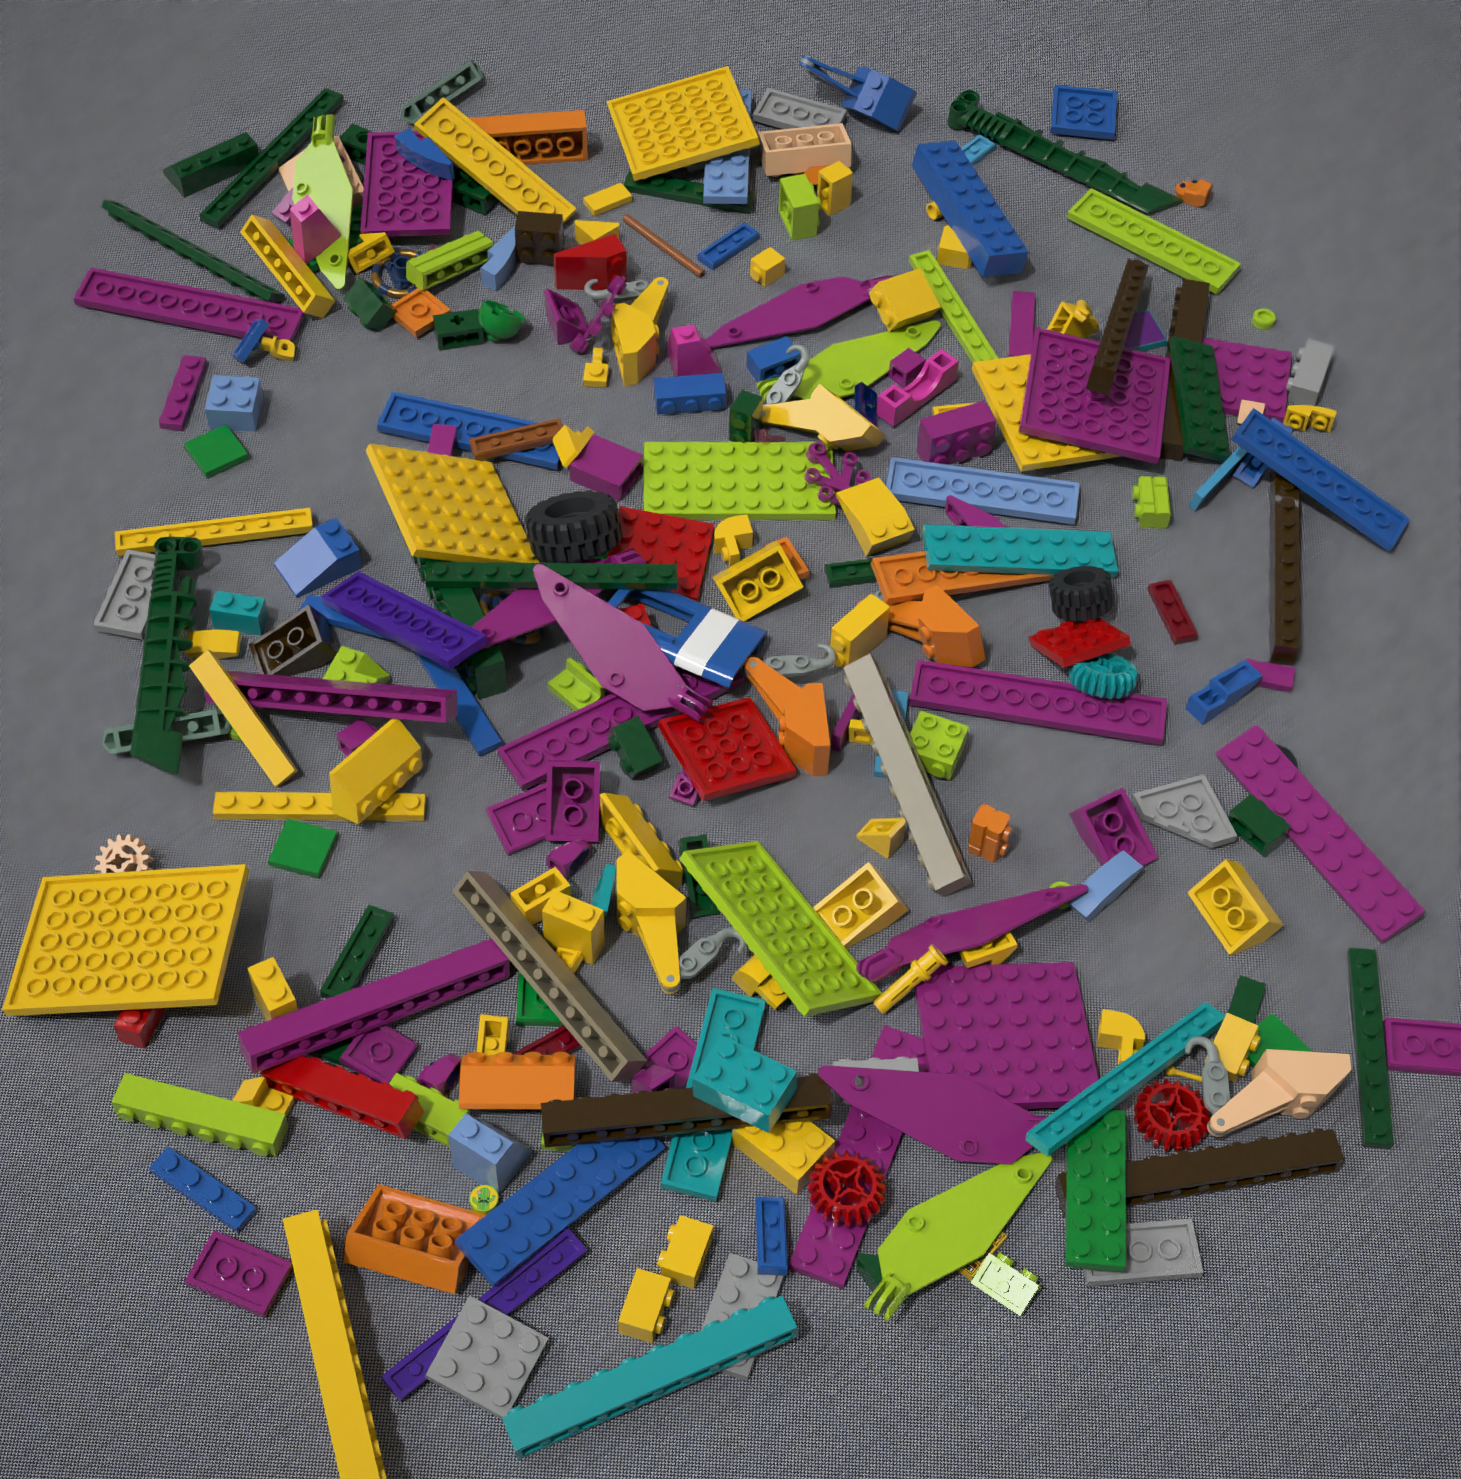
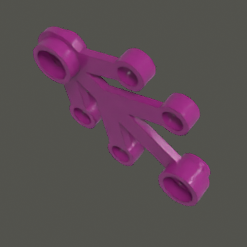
M616 275L607 288L610 294L601 304L600 310L591 319L585 334L578 333L569 346L571 350L576 353L578 351L583 353L589 344L586 340L588 335L591 334L596 337L602 328L600 324L601 317L603 315L607 318L610 316L615 308L613 299L616 294L620 296L627 286L624 283L626 279L624 276Z
M821 442L812 443L806 452L807 459L812 463H820L830 478L820 475L819 470L816 468H809L805 473L804 479L809 484L822 485L817 494L820 501L840 505L832 489L842 491L850 488L852 469L856 465L858 457L852 452L845 453L842 459V474L840 475L826 456L827 450L825 445ZM860 470L855 477L857 485L870 481V473L866 470Z

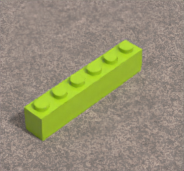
M127 1073L124 1074L111 1102L116 1116L124 1121L132 1122L136 1120L143 1122L151 1128L158 1129L163 1127L170 1129L178 1135L190 1134L197 1136L205 1142L217 1141L224 1143L232 1149L244 1148L251 1150L259 1156L271 1155L277 1157L289 1128L286 1115L283 1113Z

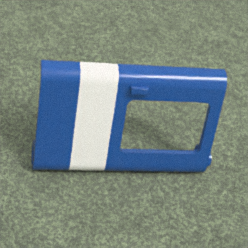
M619 589L608 602V604L618 608L626 598L629 599L631 597L689 622L678 636H672L646 624L644 626L670 663L727 688L731 686L735 675L751 653L758 654L761 651L767 637V631L671 590Z

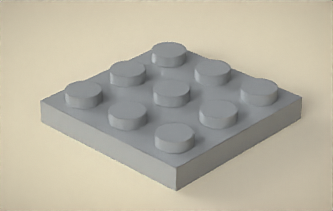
M469 1295L428 1369L425 1378L502 1419L512 1409L545 1347L548 1337Z

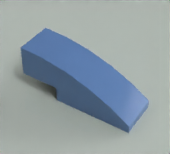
M515 226L487 251L488 262L481 267L482 284L494 291H497L505 283L516 263Z
M1123 850L1083 883L1088 886L1087 892L1067 901L1072 910L1090 923L1105 905L1109 906L1144 867Z

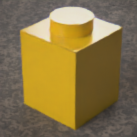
M771 247L750 260V276L764 287L785 275V258Z

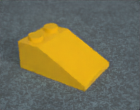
M879 477L836 493V497L866 557L905 543L911 538L915 529L906 510Z
M869 862L813 907L846 949L885 929L909 910L880 870Z

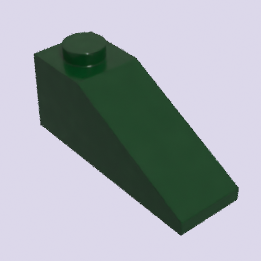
M707 834L680 838L678 840L680 857L684 851L709 848ZM681 862L692 918L719 914L715 903L702 890L700 884Z

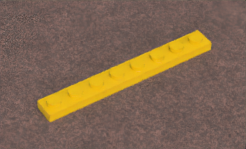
M302 508L115 531L117 556H124L127 549L144 553L155 552L154 543L161 537H196L201 541L202 546L309 533L313 529L311 509Z
M215 793L214 819L287 820L288 818L292 820L350 821L333 813L331 793ZM393 793L387 801L378 806L363 821H424L426 795Z

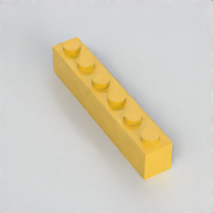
M251 214L240 233L300 309L306 314L324 318L335 302L334 298L271 220Z

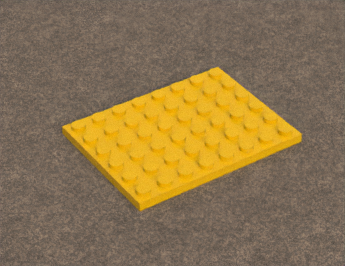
M246 864L42 877L2 1011L6 1016L217 1005L249 874Z

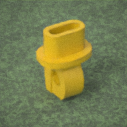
M274 336L273 339L262 337L261 350L270 352V356L286 361L294 360L295 345L293 342L287 339L278 340L277 336Z

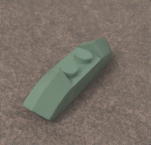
M473 59L458 67L403 104L401 119L415 124L441 98L444 97L447 101H450L483 78L480 67Z
M220 709L175 717L170 731L182 733V742L228 734L231 724ZM134 724L112 727L105 730L101 744L110 755L131 752Z

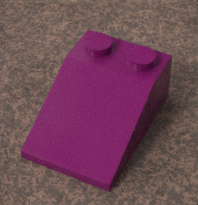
M547 760L545 841H575L581 839L598 842L600 761Z
M1124 787L1069 813L1080 837L1101 866L1123 850L1142 866L1158 858Z

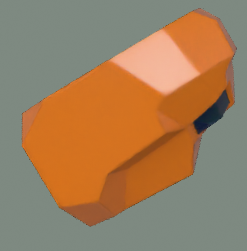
M1192 179L1188 182L1181 181L1176 185L1174 191L1176 196L1182 199L1184 203L1194 207L1205 206L1209 200L1213 184L1203 179L1199 181Z

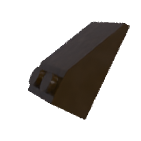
M309 604L249 644L258 673L268 675L292 676L315 669L334 658L338 653L326 617Z

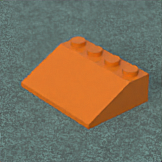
M378 1184L346 1234L343 1262L455 1294L466 1275L470 1261L454 1242L457 1237L481 1220L486 1214H480L472 1210Z

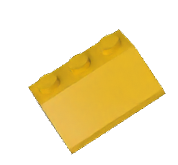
M777 541L772 542L712 577L735 618L742 621L751 618L803 588L800 579Z
M1225 859L1187 892L1229 955L1237 954L1265 942L1284 925L1241 863Z

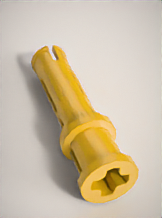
M931 944L927 953L919 960H913L910 965L911 968L879 997L873 1000L875 1006L883 1014H886L892 1006L900 1001L921 981H928L931 978L930 975L941 965L945 966L948 964V960L935 945Z

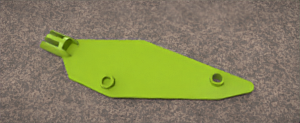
M333 114L313 118L312 142L297 158L295 163L292 200L295 205L308 194L341 235L340 238L315 257L323 274L337 290H341L346 284L353 188L334 143L336 118Z
M934 320L890 332H882L832 344L810 359L808 366L804 370L802 382L791 397L802 400L811 399V394L819 384L840 398L858 394L887 374L890 361L907 348L912 349L916 353L924 348L940 329L941 324ZM780 377L757 383V390L760 396L763 397L765 404H767L766 397L768 392Z
M1040 1152L1019 1157L1012 1164H999L909 1209L878 1248L882 1280L864 1303V1308L870 1311L877 1302L874 1314L880 1317L886 1311L884 1320L888 1322L908 1295L982 1257L1052 1162L1051 1154L1047 1157Z

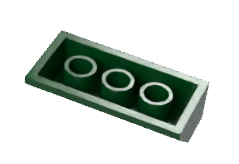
M245 132L172 164L162 171L185 198L241 173L259 155L258 146L249 134Z

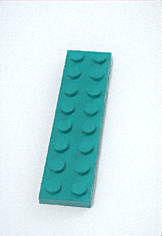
M924 524L922 528L928 570L1055 575L1062 570L1072 567L1095 566L1108 571L1111 577H1116L1118 573L1110 532Z
M712 988L686 1088L693 1087L692 1078L721 1035L754 1050L765 1008V1000ZM732 1129L674 1134L660 1188L716 1202L732 1139Z

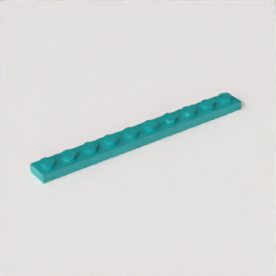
M1205 1001L1029 1130L1025 1140L1048 1157L1186 1054L1185 1047L1190 1039L1198 1036L1207 1038L1218 1030L1226 1015Z

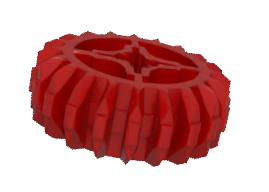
M1168 1078L1163 1081V1084L1156 1080L1152 1087L1147 1085L1143 1093L1138 1095L1137 1103L1133 1109L1135 1113L1133 1120L1135 1124H1138L1137 1131L1138 1133H1145L1144 1142L1153 1140L1154 1149L1162 1145L1164 1146L1165 1153L1169 1151L1170 1147L1175 1152L1180 1151L1181 1147L1188 1152L1192 1144L1197 1146L1201 1138L1206 1136L1208 1131L1207 1124L1210 1120V1111L1205 1107L1203 1098H1199V1089L1192 1092L1190 1090V1083L1184 1087L1180 1085L1179 1079L1174 1084H1171ZM1171 1109H1173V1112H1172V1116H1174L1173 1122H1171V1116L1169 1115Z
M846 1150L844 1157H840L835 1151L832 1160L825 1156L822 1159V1164L817 1163L815 1165V1173H811L809 1176L808 1193L811 1194L809 1201L815 1205L814 1211L816 1214L824 1212V1222L833 1218V1225L835 1227L841 1221L844 1222L847 1229L850 1227V1222L854 1221L859 1228L862 1224V1219L870 1222L872 1214L877 1215L880 1212V1206L885 1202L886 1186L883 1184L884 1175L878 1174V1164L870 1166V1157L860 1160L861 1155L859 1152L855 1154V1157H850L848 1150ZM861 1179L868 1185L870 1195L866 1194L864 1188L859 1185ZM825 1183L834 1192L833 1200L829 1198L824 1190Z

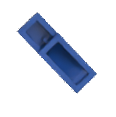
M409 128L394 136L397 152L411 164L432 175L448 180L455 179L453 163L429 137L421 141Z
M1244 660L1211 678L1208 686L1190 695L1185 709L1203 725L1239 700L1262 679L1263 675L1249 662Z

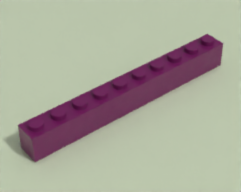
M227 671L250 705L256 707L443 723L457 716V690ZM206 691V702L215 703Z
M492 938L481 941L462 950L454 951L435 960L405 969L397 974L378 979L359 988H354L340 995L327 998L321 1002L302 1007L294 1012L239 1031L240 1052L252 1074L509 978L510 960Z

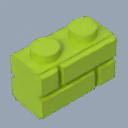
M1140 476L1137 486L1132 488V500H1137V504L1134 505V518H1138L1140 528L1154 527L1166 529L1171 516L1167 478Z

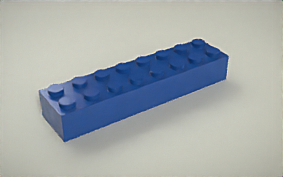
M956 141L918 144L912 167L957 235L981 276L988 277L1022 273L1029 251Z

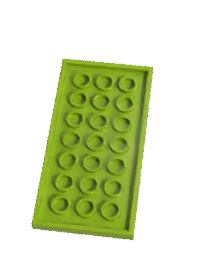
M644 442V511L691 520H724L729 517L745 514L748 515L749 520H835L836 516L834 503L822 502L818 499L817 494L822 485L809 484L804 479L805 473L809 468H816L819 470L820 475L830 478L820 463H812L806 457L809 446L815 442ZM821 442L826 447V456L833 464L832 447Z
M759 841L683 852L679 859L685 865L687 871L693 875L702 887V890L708 894L718 910L723 913L733 929L742 937L748 948L757 956L764 965V968L772 975L781 990L787 994L804 1017L870 1003L882 994L875 984L858 974L856 970L857 961Z

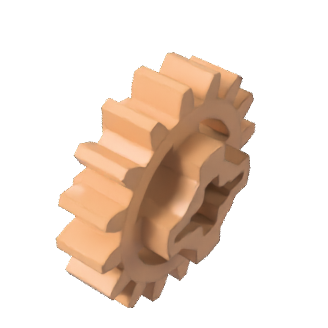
M120 834L117 835V841L109 838L107 840L109 846L107 848L100 847L103 855L96 856L95 858L100 861V865H97L95 870L102 873L153 870V868L148 866V863L154 860L153 857L147 855L151 851L150 847L145 846L143 840L129 834L126 837ZM130 847L136 851L137 855L133 854V850H130Z

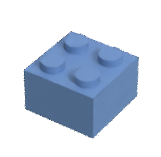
M213 375L205 408L209 429H216L226 424L230 430L256 432L263 401L260 378Z

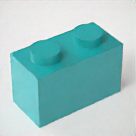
M216 591L209 609L213 628L239 631L240 633L262 636L269 618L265 598Z

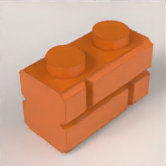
M987 804L981 805L972 820L968 852L978 857L982 856V859L991 863L996 862L1000 855L1004 857L1009 848L1010 842H1008V839L1013 830V827L1009 826L1010 815L1000 810L995 811V808Z

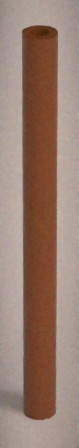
M629 214L623 217V222L696 276L702 278L705 275V270Z

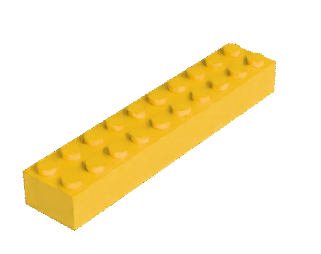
M318 1209L283 1218L340 1479H387L327 1220H320Z

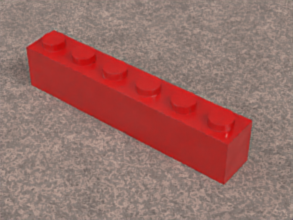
M302 1055L262 1070L260 1073L262 1077L266 1078L269 1088L405 1140L424 1113L419 1103V1098L413 1092L397 1090L386 1082L378 1083L372 1081L364 1074L359 1073L355 1075L338 1065L335 1067L330 1066L316 1057L311 1059Z

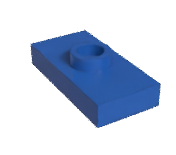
M255 319L233 352L232 357L238 362H244L252 350L255 351L261 343L260 337L269 323L263 319Z

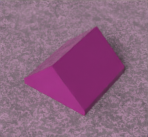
M547 288L544 291L545 314L558 345L571 343L578 333L584 335L588 329L579 304Z

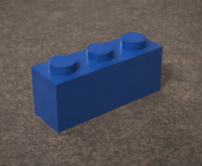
M723 373L654 378V400L657 415L726 409V389Z

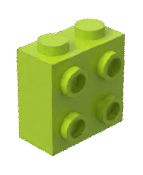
M920 710L910 736L925 772L935 777L951 779L966 744L969 726Z

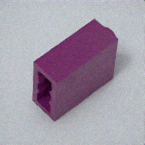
M593 434L578 456L568 466L570 481L595 492L607 493L614 500L620 502L643 472V455Z

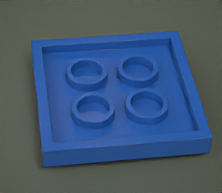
M1054 85L1050 133L1114 140L1117 91Z

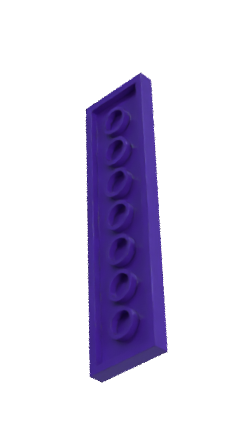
M361 572L355 573L321 596L323 604L448 669L459 665L460 662L476 653L488 643L486 634Z

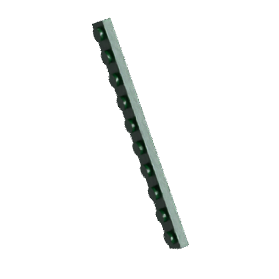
M324 88L199 214L200 220L220 228L312 134L313 118L332 114L344 102L343 95Z
M103 200L101 208L107 210L110 217L125 220L124 224L128 227L141 229V234L149 238L155 237L160 245L175 248L174 252L176 254L191 257V262L194 264L207 266V271L210 273L225 276L224 280L233 285H241V290L252 295L254 293L257 294L259 300L282 302L285 294L120 202Z
M426 563V587L539 588L533 572V568L537 564L546 566L583 589L677 590L678 587L677 564Z

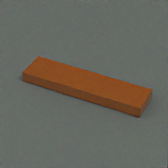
M560 418L471 438L469 439V445L475 460L489 459L553 444V437L563 427Z

